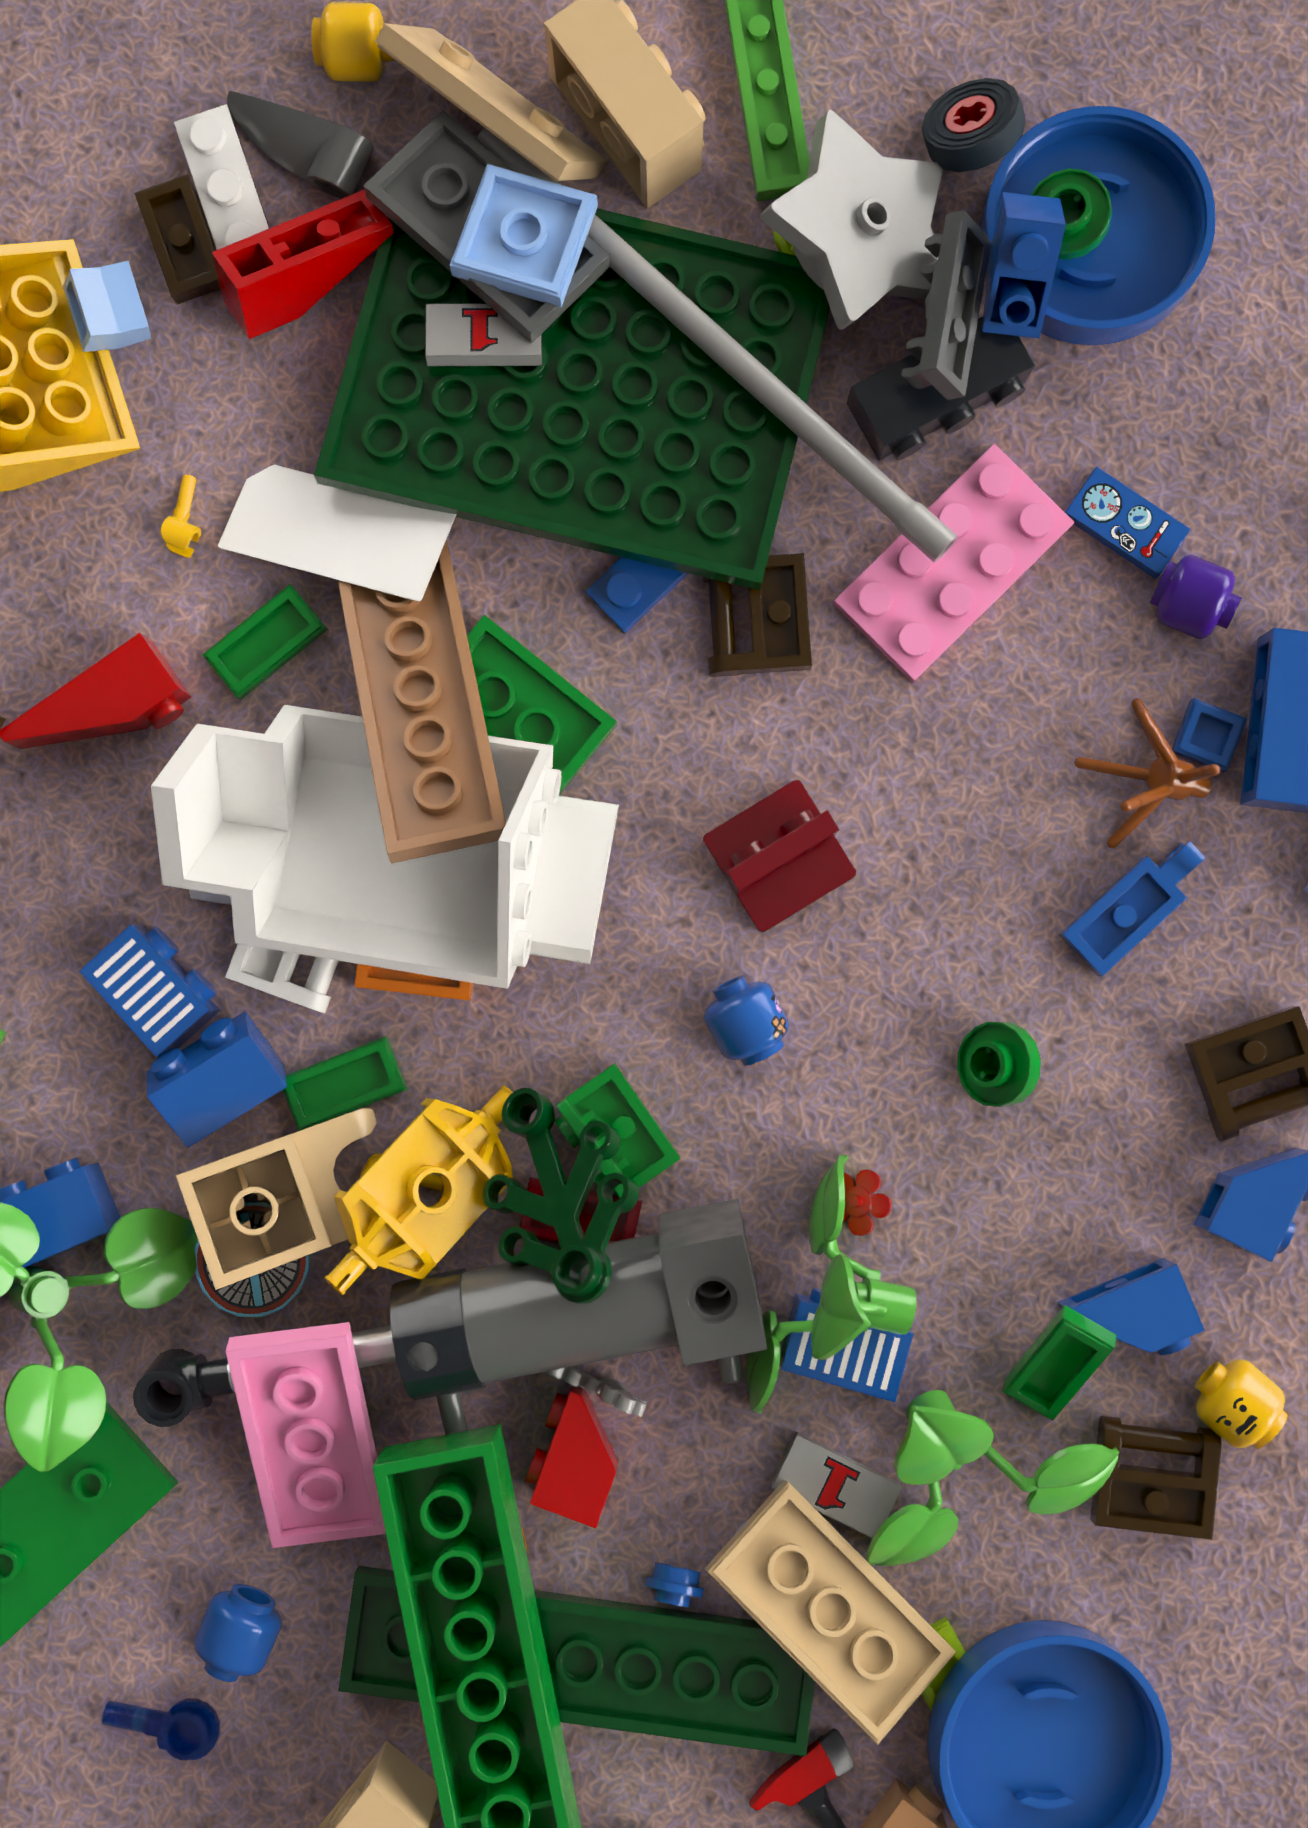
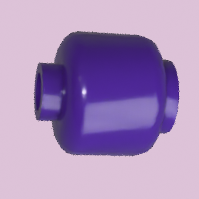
M1187 555L1178 564L1168 562L1150 604L1157 606L1156 617L1161 624L1194 638L1204 639L1211 635L1216 625L1225 629L1228 628L1242 597L1232 593L1235 586V576L1232 571L1197 556Z

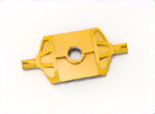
M502 1085L486 1105L474 1113L447 1102L426 1098L420 1104L424 1110L347 1192L339 1190L333 1196L346 1235L351 1244L349 1247L350 1253L341 1260L328 1276L324 1277L328 1284H332V1287L338 1293L344 1295L345 1291L366 1270V1267L375 1270L378 1266L417 1279H424L488 1208L482 1197L485 1183L492 1176L498 1174L513 1179L512 1165L498 1137L501 1130L497 1126L502 1121L503 1105L512 1093L509 1088ZM436 1173L443 1181L444 1192L436 1204L425 1206L419 1199V1184L428 1174ZM504 1186V1187L500 1190L499 1194H500L507 1186Z

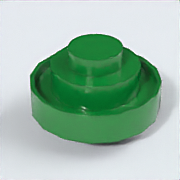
M1068 168L1053 172L1040 181L1031 193L1033 196L1058 198L1061 200L1066 226L1058 259L1070 260L1085 256L1098 247L1108 233L1112 217L1109 191L1098 177L1088 171Z
M985 1022L975 1026L964 1037L959 1048L957 1071L961 1084L972 1099L984 1106L1008 1107L1023 1102L1034 1091L1040 1077L1041 1058L1036 1042L1025 1029L1015 1023Z

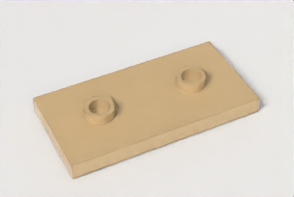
M384 23L375 41L378 44L377 47L554 181L596 178L608 162L606 158L567 130L563 123L555 116L535 106L477 62L474 56L459 44L448 40L433 28Z
M783 1480L704 1568L877 1745L956 1653L788 1481Z

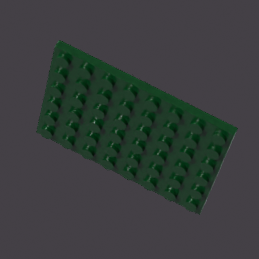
M597 208L596 216L803 402L807 403L830 306L824 290L808 276L797 256ZM388 218L393 227V234L378 247L315 469L314 477L317 484L412 507L456 514L458 518L760 591L798 436L610 267L542 333V365L427 366L426 304L486 303L457 277L452 276L449 270Z

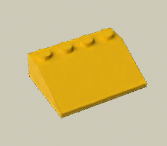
M74 239L0 245V492L15 490L140 449L109 350L83 352L63 288L69 270L83 268ZM112 408H113V411H114V414H115V417H116V420H117V423H118V427H119V430H120L122 439H121V437H120V434H119V431H118V428H117V425H116V421H115V418H114V415H113V412H112Z

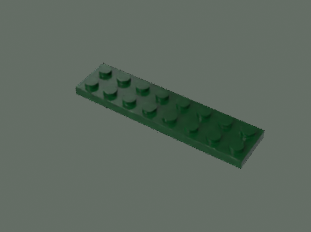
M358 1566L354 1574L338 1691L419 1702L394 1571ZM534 1590L560 1722L806 1756L815 1681L755 1620Z

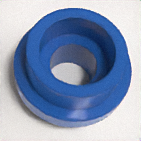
M655 1562L653 1577L647 1576L645 1586L656 1589L655 1601L682 1607H689L691 1596L702 1598L704 1588L699 1587L700 1571L687 1568L682 1569Z

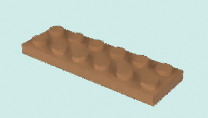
M446 539L421 601L406 599L338 580L386 851L391 864L498 841L506 825Z

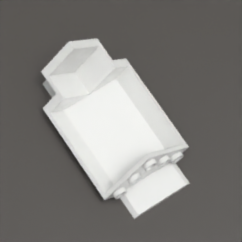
M290 705L282 707L265 734L196 724L151 785L162 885L189 889L191 899L231 905L235 943L506 989L510 985L516 967L526 966L529 954L585 964L591 963L619 805L559 796L561 771L552 769L553 745L488 736L506 819V825L499 840L391 864L386 851L363 717Z

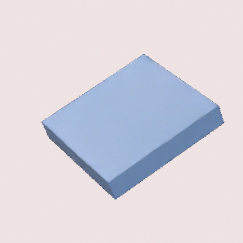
M487 164L450 263L452 276L468 281L471 278L493 285L502 291L562 307L598 207L597 195Z

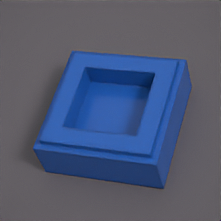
M1193 698L1189 702L1172 750L1176 755L1204 766L1217 764L1220 767V772H1227L1247 718Z

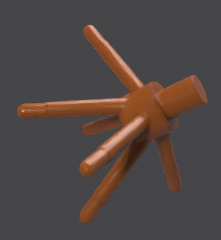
M1138 698L1132 701V707L1158 757L1149 769L1078 757L1074 761L1077 768L1144 780L1148 783L1150 790L1133 796L1120 804V808L1124 812L1138 809L1108 839L1107 846L1113 849L1166 797L1174 800H1183L1189 795L1204 798L1211 790V780L1209 777L1220 773V767L1217 764L1195 768L1192 763L1178 759L1143 702Z

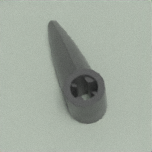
M229 90L227 106L230 113L250 140L273 161L308 181L316 189L339 199L357 192L374 150L373 144L356 131L332 121Z

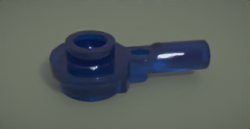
M198 1698L181 1700L175 1703L168 1712L110 1700L106 1704L102 1716V1724L105 1726L157 1737L159 1749H164L172 1757L183 1761L197 1760L206 1756L217 1744L221 1733L220 1720L216 1711L207 1702Z

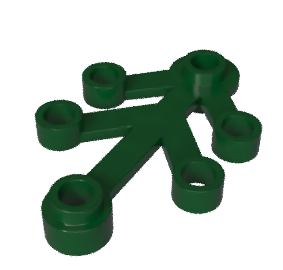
M531 1088L517 1089L508 1096L503 1105L502 1120L509 1131L526 1138L544 1197L524 1190L516 1180L498 1174L492 1176L485 1183L482 1192L483 1201L487 1207L500 1213L508 1214L515 1211L554 1227L561 1250L540 1244L534 1233L515 1226L508 1228L501 1235L498 1243L499 1254L505 1261L518 1266L531 1264L550 1272L557 1291L566 1300L576 1304L591 1303L606 1291L610 1283L612 1266L605 1250L620 1213L628 1212L636 1205L639 1197L638 1186L635 1181L620 1173L606 1175L598 1185L597 1197L599 1203L584 1234L579 1216L601 1162L611 1159L618 1152L621 1144L620 1134L614 1127L602 1121L588 1123L581 1131L579 1138L580 1150L566 1182L550 1133L555 1120L551 1101ZM537 1110L535 1118L530 1123L532 1113ZM605 1132V1142L600 1148L595 1149L597 1136ZM623 1184V1195L619 1200L613 1202L612 1194L614 1189L618 1185ZM507 1186L508 1191L505 1199L502 1202H498L500 1190ZM520 1238H523V1249L519 1254L515 1255L514 1246ZM589 1264L588 1275L586 1279L581 1283V1271L586 1265Z

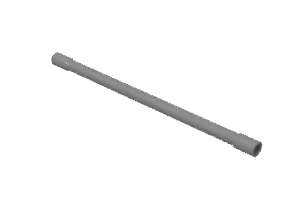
M483 128L476 138L514 172L562 185L559 181L551 179L486 128ZM594 216L588 236L610 254V268L895 524L897 530L932 562L935 563L947 552L958 538L952 530L922 503L911 499L598 216Z

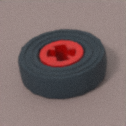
M992 78L972 80L950 89L935 100L924 116L922 135L931 160L937 162L943 170L954 172L978 170L997 162L1014 148L1017 141L1023 136L1026 122L1025 113L1018 92L1006 81Z

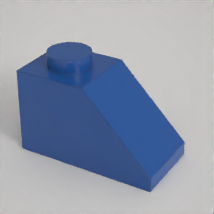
M1165 1258L1058 1301L1060 1309L1066 1305L1115 1333L1116 1339L1149 1353L1157 1351L1158 1355H1168L1185 1349L1191 1344V1336L1205 1331L1178 1265Z

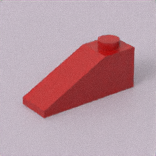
M362 190L213 251L212 256L224 303L248 339L299 319L393 234L392 224L385 214L366 198L365 191Z
M139 632L0 730V738L5 743L19 749L146 730L151 725L155 729H160L171 724L183 714L184 709L181 704L190 699L191 695L156 645Z

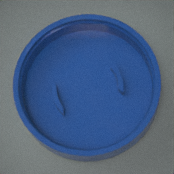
M1088 106L1071 109L1045 119L1020 137L1014 148L1005 155L989 189L982 211L980 229L992 243L1002 192L1031 195L1037 184L1053 172L1068 168L1086 170L1098 177L1110 195L1112 217L1109 231L1100 245L1085 256L1070 260L1058 259L1041 333L1059 341L1080 345L1117 343L1134 338L1158 325L1176 309L1202 272L1212 248L1216 223L1215 202L1208 176L1193 150L1181 137L1161 122L1145 114L1120 107ZM988 258V264H987L986 274H988L989 258Z
M1051 1620L1017 1623L1002 1628L976 1643L956 1662L943 1681L934 1701L928 1726L927 1752L932 1779L941 1801L958 1828H1149L1162 1805L1171 1773L1172 1743L1166 1714L1158 1695L1142 1672L1115 1646L1094 1632L1074 1624Z

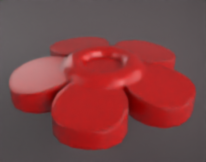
M867 1169L861 1170L857 1174L856 1185L854 1179L847 1173H844L845 1209L843 1223L849 1219L848 1227L852 1234L857 1236L868 1235L874 1228V1221L871 1215L876 1218L887 1217L892 1208L891 1199L885 1194H874L881 1187V1178L876 1172Z

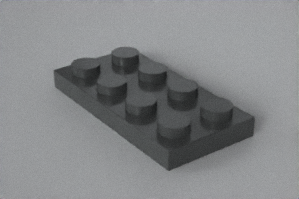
M442 110L363 186L366 198L451 272L450 263L487 164L513 170L448 113ZM587 235L562 307L502 291L493 285L468 278L469 281L461 278L458 279L530 343H533L610 267V254Z

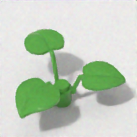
M840 1154L827 1171L817 1188L809 1217V1244L811 1252L817 1255H821L824 1252L826 1257L832 1260L823 1277L821 1298L814 1319L780 1322L777 1324L776 1312L767 1310L762 1315L767 1350L747 1353L746 1379L750 1408L754 1413H762V1408L774 1390L780 1365V1342L788 1334L811 1332L812 1356L814 1359L826 1360L841 1351L859 1334L867 1332L868 1328L906 1335L912 1326L916 1311V1292L914 1288L880 1281L881 1272L879 1270L864 1267L844 1255L838 1249L836 1238L842 1229L845 1209L844 1164L849 1159L847 1155ZM854 1274L863 1278L862 1283L854 1281Z
M0 1202V1297L8 1291L11 1304L17 1310L32 1316L31 1326L37 1330L51 1358V1368L41 1364H29L20 1368L9 1382L3 1404L5 1424L12 1444L22 1459L34 1469L40 1472L49 1471L82 1447L98 1430L106 1410L104 1386L91 1369L82 1365H70L63 1368L64 1358L47 1325V1318L57 1315L64 1308L68 1300L69 1289L73 1287L107 1285L118 1281L121 1299L125 1304L133 1308L149 1309L172 1300L185 1288L197 1268L195 1246L198 1238L191 1220L164 1209L141 1208L131 1211L120 1217L113 1224L105 1239L104 1257L113 1271L103 1274L65 1275L62 1277L58 1273L41 1267H22L37 1252L40 1244L39 1233L33 1221L23 1211L12 1205Z
M933 1390L916 1397L906 1409L908 1426L896 1454L894 1469L899 1480L903 1483L911 1485L928 1484L929 1499L925 1506L911 1504L892 1514L874 1535L866 1553V1561L871 1566L876 1564L879 1566L902 1565L922 1560L941 1550L954 1536L958 1528V1517L952 1509L941 1508L942 1496L939 1480L946 1477L952 1470H959L963 1464L970 1463L983 1454L1022 1491L1030 1492L1026 1499V1506L1029 1511L1037 1514H1056L1075 1508L1092 1497L1110 1477L1117 1463L1119 1451L1116 1447L1109 1449L1099 1444L1070 1446L1046 1459L1036 1470L1034 1477H1025L991 1446L994 1433L986 1421L969 1414L957 1412L944 1391Z

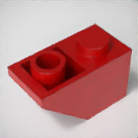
M571 1385L568 1396L556 1392L545 1423V1427L556 1430L555 1434L552 1437L548 1451L536 1448L524 1482L535 1486L530 1500L531 1505L596 1529L617 1472L618 1459L585 1388Z

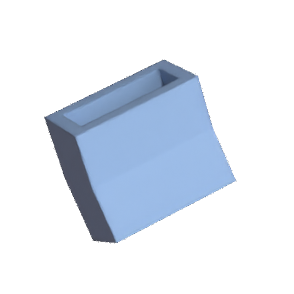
M129 261L102 267L69 270L63 288L83 352L119 349L151 339L149 325Z

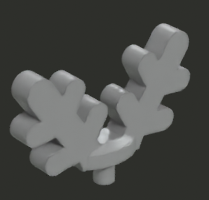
M574 1367L546 1371L547 1374L562 1379L573 1386L578 1385L589 1392L597 1394L604 1402L614 1405L625 1413H632L642 1417L646 1408L645 1400L632 1395L627 1387L617 1380L599 1378Z

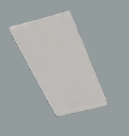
M272 465L246 479L218 543V547L406 599L421 601L456 514L412 507L317 484L313 474Z

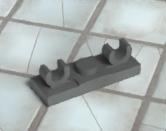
M965 210L946 214L943 234H935L925 240L924 246L935 258H938L936 262L920 267V273L931 284L930 293L925 301L926 332L925 337H917L907 342L906 349L917 360H920V364L913 368L902 369L901 374L912 387L917 389L926 388L932 384L947 400L965 397L991 247L990 239Z

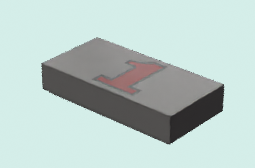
M426 304L427 366L542 365V334L533 343H530L487 304Z
M798 1432L795 1433L771 1483L772 1489L775 1490L783 1480L788 1481L817 1511L871 1538L874 1537L880 1526L887 1520L902 1489L899 1482Z

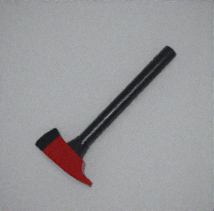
M831 1729L807 1746L806 1756L795 1755L780 1766L752 1796L749 1806L753 1810L758 1811L771 1802L778 1801L788 1806H793L797 1803L809 1813L818 1828H847L831 1804L825 1786L828 1782L853 1768L849 1749L839 1730Z

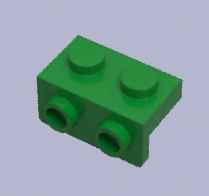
M616 1063L556 1104L562 1115L554 1121L573 1148L580 1145L581 1131L592 1121H602L619 1132L621 1138L620 1148L611 1159L601 1162L594 1179L597 1185L606 1175L620 1173L635 1181L639 1189L681 1159ZM605 1132L597 1136L595 1149L600 1148L605 1142ZM623 1184L618 1185L613 1191H616L620 1198L624 1191Z

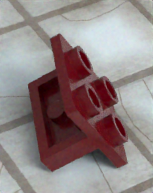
M800 780L790 782L706 833L703 837L704 844L757 930L762 933L856 876L854 866L835 837L840 829L828 810L820 813Z

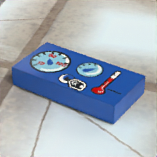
M1098 466L1093 470L1065 511L1075 522V526L1155 579L1160 576L1191 530Z

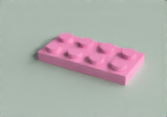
M995 443L928 508L930 512L958 536L953 545L938 561L932 562L901 534L833 602V605L912 683L1075 523Z
M350 1323L229 1337L225 1352L272 1548L386 1534L373 1471V1464L377 1459V1453Z

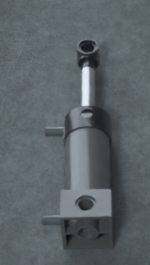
M739 1199L659 1214V1233L609 1242L605 1252L612 1266L610 1283L606 1291L597 1300L588 1304H576L563 1298L556 1289L552 1274L531 1264L518 1266L508 1262L468 1271L463 1268L428 1275L424 1279L413 1278L395 1282L390 1293L391 1325L352 1333L358 1367L363 1368L397 1361L403 1385L410 1398L415 1401L436 1396L445 1435L468 1430L460 1393L486 1388V1384L490 1382L678 1345L683 1366L717 1360L721 1381L727 1384L739 1382L744 1376L740 1355L767 1350L762 1310ZM589 1264L586 1265L581 1271V1283L586 1279L588 1275ZM169 1349L160 1353L150 1364L135 1387L133 1401L138 1415L152 1425L170 1427L180 1423L190 1411L209 1407L213 1397L235 1393L228 1360L223 1358L207 1361L204 1355H195L184 1349ZM159 1380L174 1382L182 1394L173 1395L162 1388Z

